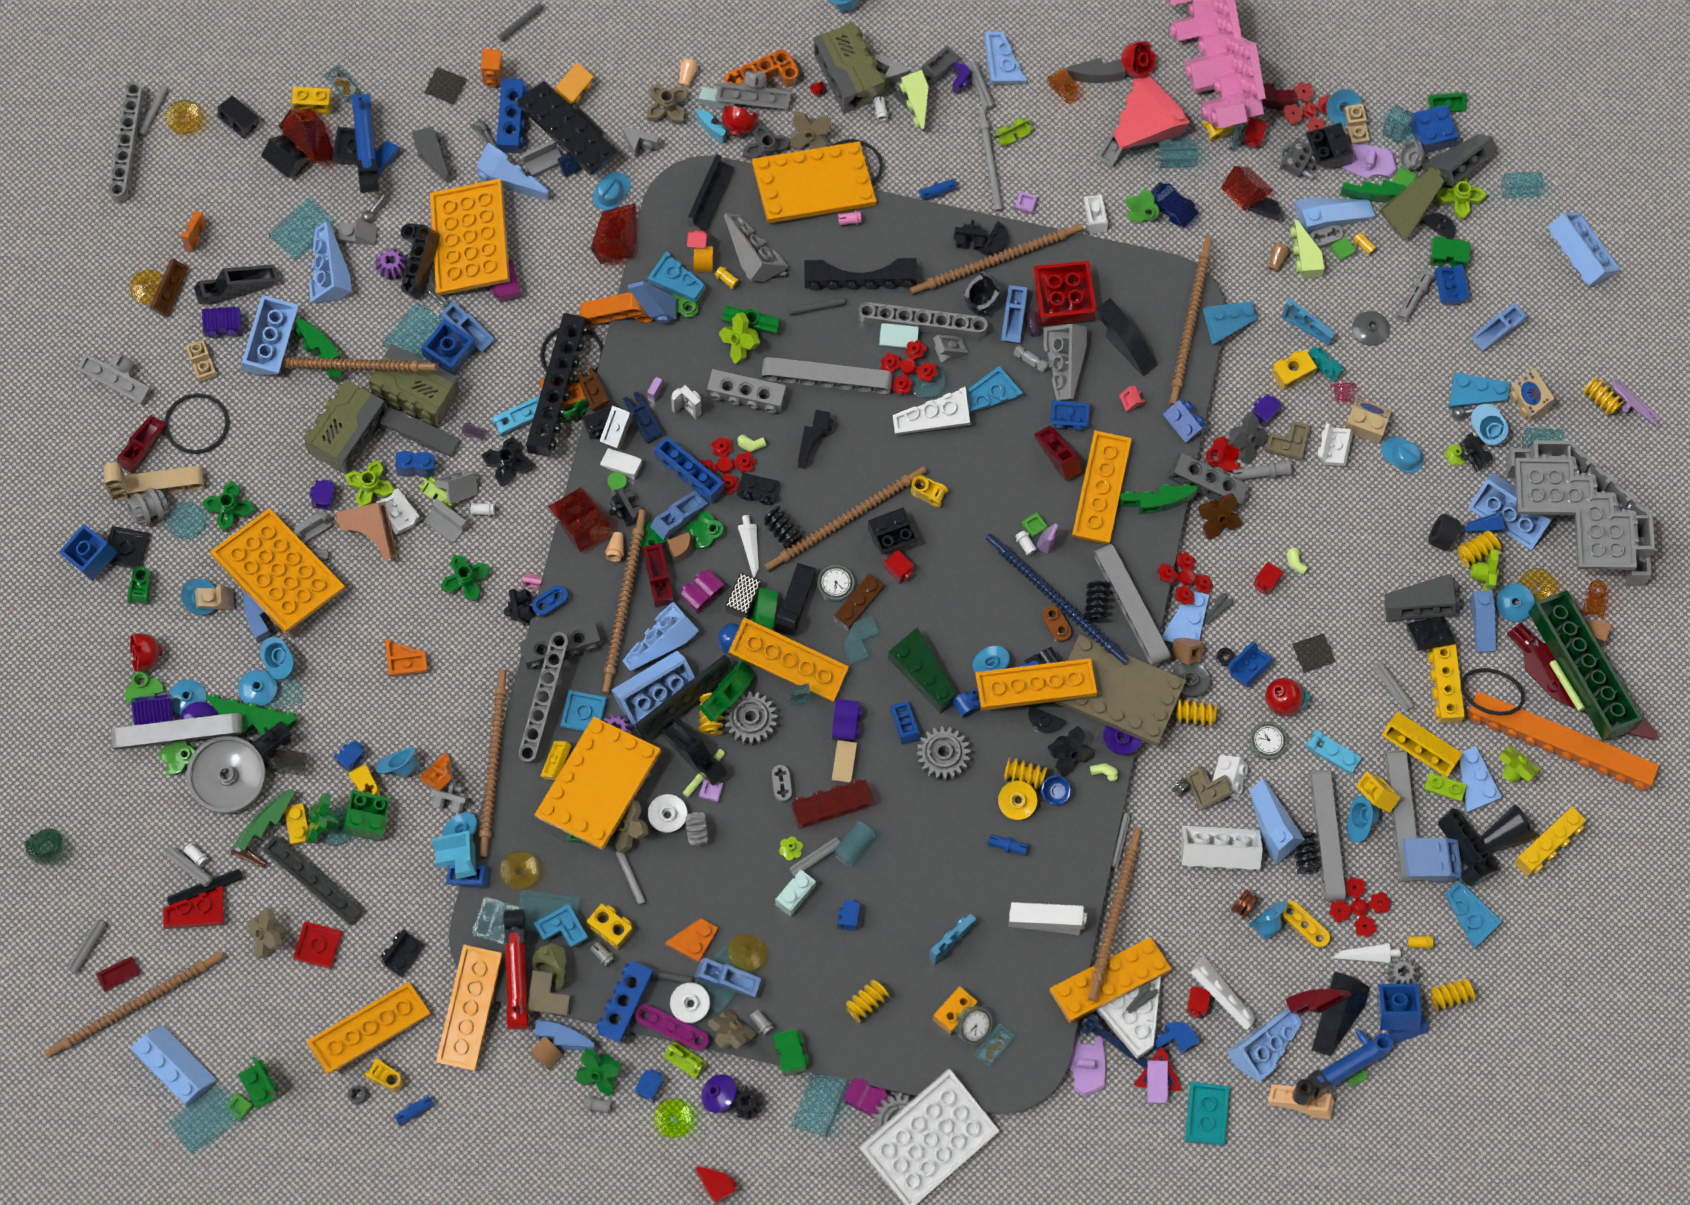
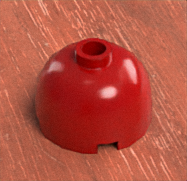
M1135 41L1123 49L1121 64L1126 71L1125 73L1131 77L1145 78L1148 77L1149 72H1153L1156 55L1155 52L1151 51L1150 47L1152 45L1147 41Z
M728 105V107L724 106L722 122L725 128L731 131L730 135L741 137V134H749L756 128L760 115L756 112H753L751 115L747 109Z
M137 633L130 636V653L133 654L134 659L131 662L134 671L139 672L152 669L158 663L159 656H162V647L157 645V641L152 635Z
M1283 677L1274 680L1267 687L1265 702L1269 709L1277 716L1289 717L1298 713L1302 708L1305 695L1302 687L1296 681Z

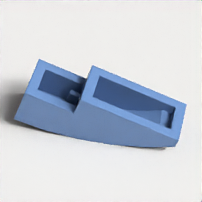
M1009 285L1002 341L1020 343L1027 287Z
M454 301L438 315L442 320L445 319L473 338L475 347L480 352L494 340L469 313L466 314Z
M1514 302L1504 312L1496 315L1472 335L1471 338L1482 351H1485L1515 330L1528 318Z
M693 491L671 504L667 511L655 517L650 527L664 540L694 518L708 503L696 491Z
M243 590L246 618L258 644L271 637L263 621L268 618V615Z
M707 958L700 960L694 977L719 988L753 998L756 996L761 981L759 977Z
M536 1020V1040H541L545 1036L549 1041H554V1046L557 1049L584 1051L586 1048L595 1051L594 1043L577 1031L561 1024Z

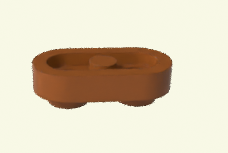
M1046 607L1042 614L1044 624L1055 641L1060 643L1066 642L1071 636V628L1058 607ZM1049 613H1054L1056 616L1050 617ZM1064 629L1065 633H1059L1058 630Z

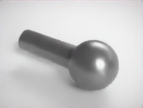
M382 193L370 210H366L361 214V220L373 224L376 219L375 214L388 197Z
M1456 406L1452 410V417L1457 421H1462L1466 416L1472 415L1476 407L1465 409L1462 406Z

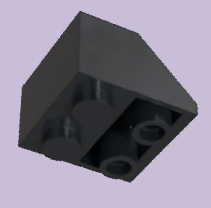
M1342 123L1306 132L1317 166L1336 169L1352 164L1353 153Z
M291 132L270 138L261 154L262 158L287 178L298 175L317 156V153L312 150L311 146L303 143L296 134Z
M904 507L868 520L869 533L882 555L918 542Z

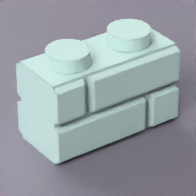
M799 870L795 878L789 882L775 899V905L791 917L815 888L816 881L802 870Z

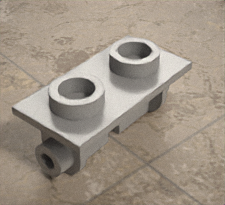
M321 510L291 529V531L305 543L331 527L332 524L328 520L326 513Z

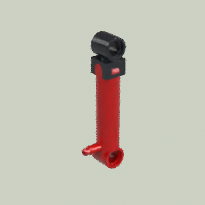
M524 909L504 910L507 1029H528Z

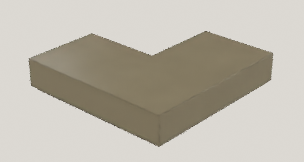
M1292 421L1288 437L1270 433L1265 452L1302 461L1311 425Z
M1202 766L1185 775L1200 810H1204L1234 793L1227 775H1223L1210 782Z
M533 970L528 1010L568 1015L570 995L551 993L553 973Z

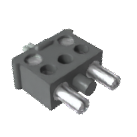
M1296 138L1293 144L1288 143L1284 147L1281 146L1279 148L1280 159L1282 160L1281 170L1284 169L1298 178L1301 174L1310 179L1314 178L1315 174L1305 169L1307 167L1312 170L1315 165L1309 159L1316 163L1310 146ZM1291 146L1285 158H1283L1282 149Z

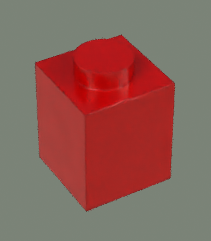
M1249 117L1243 144L1249 148H1261L1267 121Z
M899 550L884 561V569L899 584L903 580L908 581L912 577L914 565Z
M1267 561L1254 580L1253 585L1255 589L1260 593L1269 595L1281 579L1283 571Z
M1191 986L1185 1013L1189 1014L1192 1018L1200 1019L1205 1017L1210 992L1204 988Z

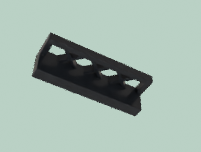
M715 155L688 215V226L700 231L707 230L734 170L733 166L722 162L721 155Z

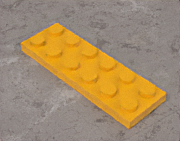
M1094 430L1072 533L1073 538L1109 545L1132 438Z
M745 617L742 619L728 651V654L796 686L806 685L807 691L830 702H834L849 668L845 664Z
M1091 658L975 672L981 710L1097 696Z
M1151 937L1109 958L1107 961L1108 965L1106 966L1107 969L1104 971L1103 984L1099 987L1095 1002L1088 1000L1092 986L1093 970L1096 969L1095 965L1050 988L1051 995L1069 1023L1146 985L1147 982L1150 983L1171 972V967Z
M463 945L437 1055V1063L476 1071L503 953Z
M407 982L306 1041V1044L328 1076L430 1016V1012L410 982Z

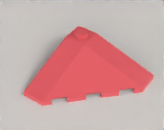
M1150 76L1134 79L1131 85L1133 87L1132 92L1128 93L1125 101L1126 108L1122 110L1118 120L1120 122L1119 127L1113 133L1120 148L1125 149L1181 136L1190 123L1181 107Z

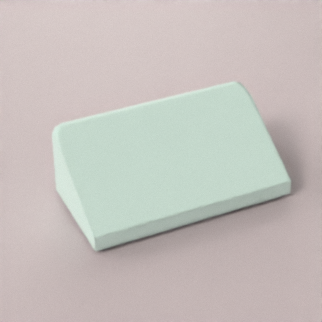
M702 87L698 99L699 104L722 109L724 106L728 107V105L736 106V103L716 101L717 89Z
M882 323L879 346L907 348L908 342L918 340L919 327Z

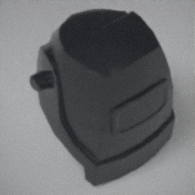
M981 271L980 275L973 279L964 291V301L967 303L970 311L979 315L988 314L999 299L1001 287L990 274Z

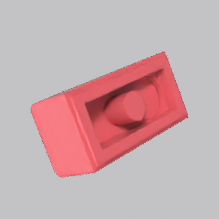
M689 231L687 246L705 248L709 232Z

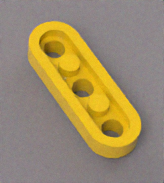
M1287 901L1288 906L1281 913V917L1313 947L1321 949L1327 946L1330 940L1328 931L1298 903ZM1287 910H1292L1293 915L1287 914ZM1306 923L1308 928H1303L1301 924ZM1317 936H1320L1322 938L1321 942H1318L1316 940Z

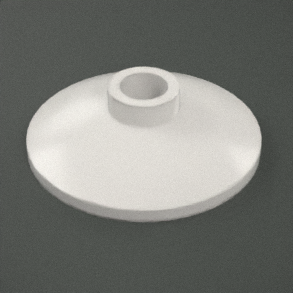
M665 794L658 796L649 806L648 819L651 825L658 831L665 833L677 831L686 821L687 808L684 802L675 795ZM670 813L671 817L665 818L664 814Z
M695 983L680 985L672 993L670 999L672 1013L677 1019L686 1023H694L701 1020L707 1014L710 1006L708 993L702 986ZM690 1000H693L695 1003L693 1007H688Z

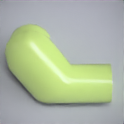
M740 435L737 439L738 445L748 452H753L766 446L763 437L753 441L745 435Z
M1291 548L1287 552L1288 565L1304 575L1308 567L1300 562L1299 549Z
M1103 763L1090 766L1091 775L1105 774L1109 781L1118 779L1117 769L1109 764Z

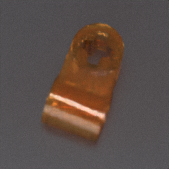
M1062 67L1047 76L1049 85L1065 103L1072 104L1077 100L1078 86L1065 68Z
M1593 580L1587 587L1583 605L1584 616L1590 614L1603 618L1606 585L1602 580ZM1592 587L1598 588L1600 593H1594Z

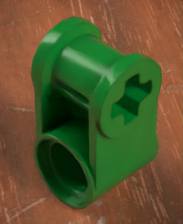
M138 566L133 570L127 594L128 603L133 601L148 605L152 577L147 568ZM146 574L144 580H137L139 575Z

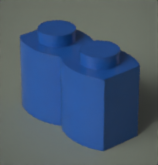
M409 451L396 453L395 461L397 474L404 477L414 475L427 478L433 477L436 470L435 456L429 452H419L416 454Z

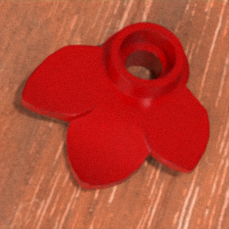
M1225 436L1219 437L1214 440L1212 448L1206 453V461L1209 465L1219 466L1224 471L1237 470L1239 465L1235 460L1239 457L1240 448L1237 449L1227 445ZM1212 456H1217L1218 460H1213Z

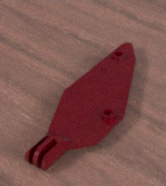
M1522 622L1517 624L1507 635L1523 651L1525 671L1551 698L1577 710L1550 666V662L1554 661L1555 658L1547 644L1538 640ZM1585 710L1580 711L1587 715ZM1644 719L1635 730L1627 733L1652 740L1658 737L1657 732Z

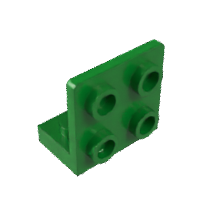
M254 1056L252 1060L255 1065L237 1075L258 1110L278 1099L276 1092L279 1090L272 1077H266L269 1072L262 1059L258 1061Z

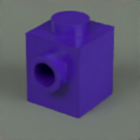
M1266 394L1263 398L1259 397L1254 403L1255 407L1251 413L1256 415L1259 420L1258 423L1265 428L1280 412L1282 405L1277 398Z
M326 479L322 481L316 480L315 486H312L310 490L313 508L332 511L337 491L335 483Z

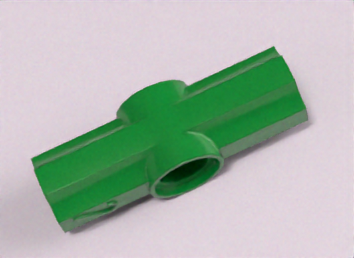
M728 305L724 308L722 322L732 324V318L737 313L744 312L747 319H755L754 322L748 323V327L775 335L778 333L781 318L761 314L755 309L745 310Z

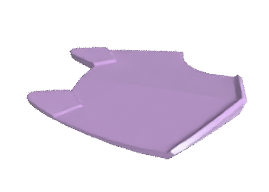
M1349 144L1353 153L1352 164L1341 167L1366 179L1374 175L1391 178L1397 173L1392 151L1360 144Z
M1613 378V388L1627 401L1622 406V410L1628 412L1633 407L1648 420L1657 424V421L1650 414L1657 419H1660V417L1629 390L1623 382Z
M1076 1031L1068 1068L1074 1077V1090L1083 1097L1104 1088L1105 1054L1101 1036L1098 1035L1096 1037L1094 1045L1081 1044L1079 1033Z

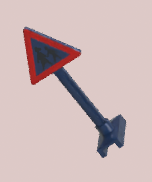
M1089 1013L1090 1018L1086 1021L1085 1025L1083 1023L1080 1025L1081 1032L1087 1036L1091 1032L1096 1036H1101L1142 1066L1144 1070L1134 1082V1086L1147 1088L1148 1061L1142 1056L1137 1059L1123 1042L1104 1029V1026L1098 1022L1099 1018L1096 1013ZM1160 1047L1151 1060L1168 1061V1090L1181 1091V1086L1163 1047Z

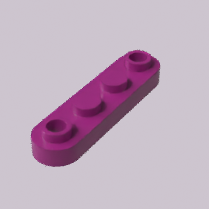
M647 1004L640 1005L635 1010V1019L640 1025L694 1051H703L707 1048L709 1041L704 1031ZM643 1013H647L649 1016L648 1018L643 1019L641 1015ZM701 1039L702 1043L700 1045H697L695 1043V1040Z

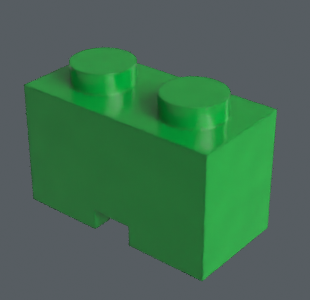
M1443 236L1433 237L1428 265L1443 267L1444 264H1451V268H1454L1458 264H1463L1465 270L1469 261L1471 242H1466L1463 239L1451 240Z
M796 1029L773 1034L776 1054L781 1053L779 1065L782 1076L785 1077L806 1071V1065L809 1064L806 1052L802 1053L801 1046L804 1043L801 1033L797 1034Z

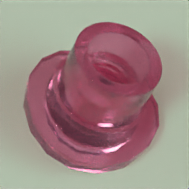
M1341 380L1339 384H1330V387H1334L1335 401H1351L1352 388H1356V384L1345 383V380Z

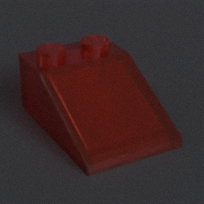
M633 203L603 211L590 247L591 251L600 264L612 263L616 260L632 257L637 244L636 205Z

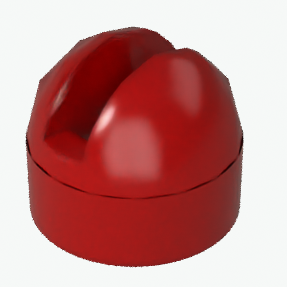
M819 81L810 85L809 89L813 95L819 96L824 93L825 87L823 82Z

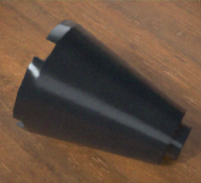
M1514 804L1481 835V841L1492 853L1536 838V834L1533 829H1530V823L1519 806L1517 807V804Z

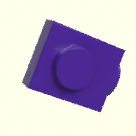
M955 62L953 64V72L958 76L953 82L952 92L958 95L961 90L967 88L971 70L965 64Z

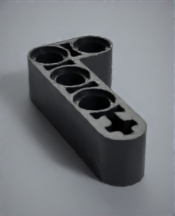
M407 223L402 227L400 234L402 238L412 244L402 279L401 290L413 299H420L426 290L440 236L438 232L427 225Z
M797 563L783 606L779 609L776 618L775 631L794 637L815 577L816 568Z
M1452 808L1438 820V825L1445 836L1449 839L1458 840L1460 857L1468 867L1461 873V879L1466 885L1474 886L1481 883L1498 869L1497 862L1458 809Z

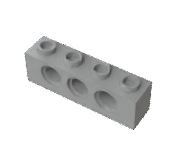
M712 369L707 387V397H710L712 400H724L733 405H747L748 408H760L769 413H781L786 394V385ZM729 386L732 390L725 391L723 388ZM745 390L751 392L749 395L742 394ZM768 395L769 398L761 399L760 396Z

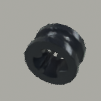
M1226 647L1219 649L1216 655V662L1223 667L1228 666L1230 661L1234 659L1233 651ZM1222 653L1229 655L1228 661L1221 659Z

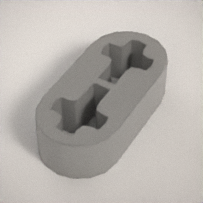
M1331 225L1313 231L1310 237L1312 240H1314V237L1321 239L1320 243L1314 241L1318 248L1321 249L1331 246L1342 239L1343 230L1337 225ZM1333 231H1334L1335 234L1338 233V235H1337L1336 238H1335L1334 235H1331V233H1332Z
M777 765L772 770L774 796L778 802L786 803L792 797L790 774L786 766ZM779 770L783 774L786 773V775H783V782H780L779 776H775ZM780 786H784V791L788 792L784 798L781 794H778L781 791Z

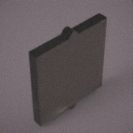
M437 67L432 78H429V84L424 93L454 105L459 94H462L466 78Z
M1324 633L1292 644L1297 655L1296 660L1299 661L1304 673L1336 662Z

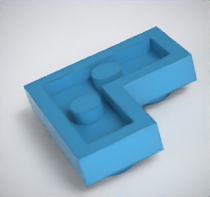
M569 904L534 923L543 941L562 932L570 948L588 940V936Z

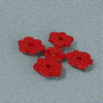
M1299 82L1293 88L1294 93L1297 94L1296 98L1298 100L1302 99L1306 103L1303 104L1302 108H1298L1296 104L1286 105L1283 117L1290 124L1300 122L1302 115L1306 118H1311L1310 122L1306 124L1307 128H1309L1308 132L1326 127L1323 119L1318 120L1314 116L1317 114V109L1322 111L1324 115H1327L1326 105L1331 95L1327 94L1324 97H1320L1316 107L1314 103L1308 102L1310 97L1314 95L1312 85Z
M919 340L907 343L905 354L909 358L902 360V362L899 361L898 355H893L892 353H887L885 358L880 360L882 364L881 370L894 373L895 369L900 368L904 374L900 377H895L894 383L891 385V389L896 391L898 395L902 393L908 394L911 391L910 386H912L913 382L909 380L907 375L914 373L915 370L918 374V379H924L925 382L932 381L933 377L937 375V367L934 363L928 364V362H924L922 366L917 367L914 360L917 357L922 358L923 353L926 351V346L921 344Z
M718 437L717 441L715 440L711 443L713 454L720 457L717 465L711 463L710 459L705 461L698 460V462L712 473L717 469L719 472L724 473L723 478L720 479L724 482V491L722 493L731 495L733 491H737L739 484L737 483V477H732L729 472L732 471L733 466L739 468L740 472H745V470L751 472L754 468L755 459L750 452H744L743 454H737V459L733 462L727 457V454L732 452L730 447L732 444L731 440Z
M1187 552L1178 553L1176 555V564L1181 566L1182 571L1177 574L1172 565L1168 566V564L1162 563L1157 572L1160 574V579L1163 582L1168 581L1172 583L1178 577L1179 581L1184 585L1181 588H1176L1175 599L1181 601L1183 605L1193 604L1194 593L1189 590L1188 586L1193 583L1197 591L1209 594L1213 584L1210 583L1211 579L1209 576L1198 574L1195 577L1193 572L1190 571L1195 568V558L1193 556H1190Z
M1350 877L1349 881L1344 882L1345 893L1356 900L1352 902L1351 907L1346 905L1344 901H1339V903L1336 901L1332 902L1329 915L1333 917L1335 922L1339 923L1342 920H1348V914L1352 911L1354 915L1360 916L1358 921L1354 923L1356 935H1364V937L1368 938L1377 930L1374 920L1372 918L1368 919L1365 916L1368 912V907L1374 909L1376 914L1380 912L1387 913L1391 900L1386 898L1384 892H1379L1377 895L1372 894L1371 900L1367 904L1363 899H1359L1366 890L1363 887L1364 880Z

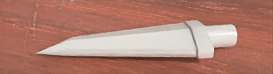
M749 515L742 516L743 525H738V531L742 538L752 575L755 578L759 569L757 525L750 523Z
M1390 943L1342 950L1332 958L1389 963L1391 962V957H1400V949H1390Z

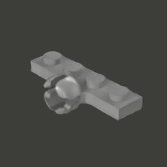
M754 70L747 71L742 84L718 82L715 100L719 102L788 109L791 91L767 87V76L760 71H757L756 74L753 73Z
M85 353L77 367V370L141 405H143L151 391L150 387L130 377V373L135 365L130 359L123 357L121 354H115L111 362L107 364Z

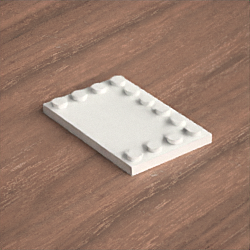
M947 1069L858 1148L904 1205H916L996 1135L999 1130L953 1072Z

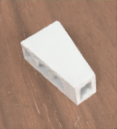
M1012 902L1008 927L1079 935L1080 930H1084L1087 913H1083L1084 906Z

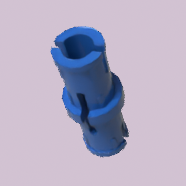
M952 178L941 183L936 182L932 186L919 189L921 200L934 196L940 197L943 193L956 190L955 179Z
M990 834L987 846L1003 849L1006 853L1010 851L1023 856L1026 855L1028 844L1011 840V837L1004 838Z
M426 1095V1097L416 1103L408 1104L409 1107L393 1116L397 1120L398 1125L401 1126L413 1117H419L420 1113L435 1105L429 1095Z

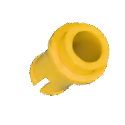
M1359 232L1353 239L1355 241L1354 244H1358L1368 256L1377 248L1366 237L1365 233Z
M721 266L715 272L716 279L723 281L731 289L739 282V279L729 273L726 267L723 268Z
M1426 934V936H1408V948H1426V950H1429V948H1433V936H1429V934Z

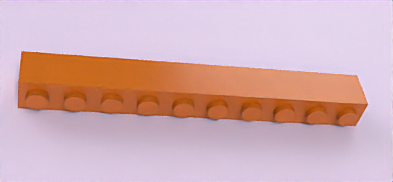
M1479 691L1476 692L1472 700L1483 708L1498 712L1510 711L1516 708V706ZM1471 705L1466 716L1474 723L1485 724L1493 731H1502L1510 738L1524 740L1530 746L1536 745L1547 753H1556L1564 760L1578 762L1584 768L1595 769L1601 775L1612 776L1618 782H1627L1641 791H1648L1659 767L1656 763L1523 709L1510 715L1499 716L1485 713Z

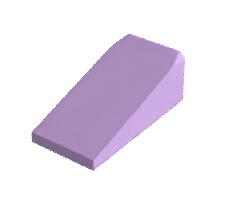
M1055 523L1042 532L1036 544L1038 550L1047 554L1050 552L1056 539L1058 524Z
M1148 1060L1147 1102L1167 1103L1168 1061Z

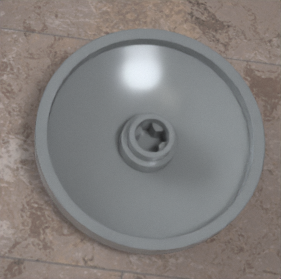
M233 736L216 737L202 744L192 755L187 767V785L194 799L205 809L220 814L239 812L250 806L261 794L266 779L265 764L257 749L246 740Z

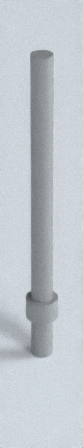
M981 108L978 110L980 120L978 124L979 131L982 132L995 211L1000 212L1003 209L989 135L990 124L987 121L985 109Z

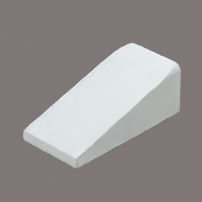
M1102 195L1084 197L1089 233L1106 232L1108 221Z
M608 448L600 466L614 472H621L626 477L635 480L643 463L640 458Z

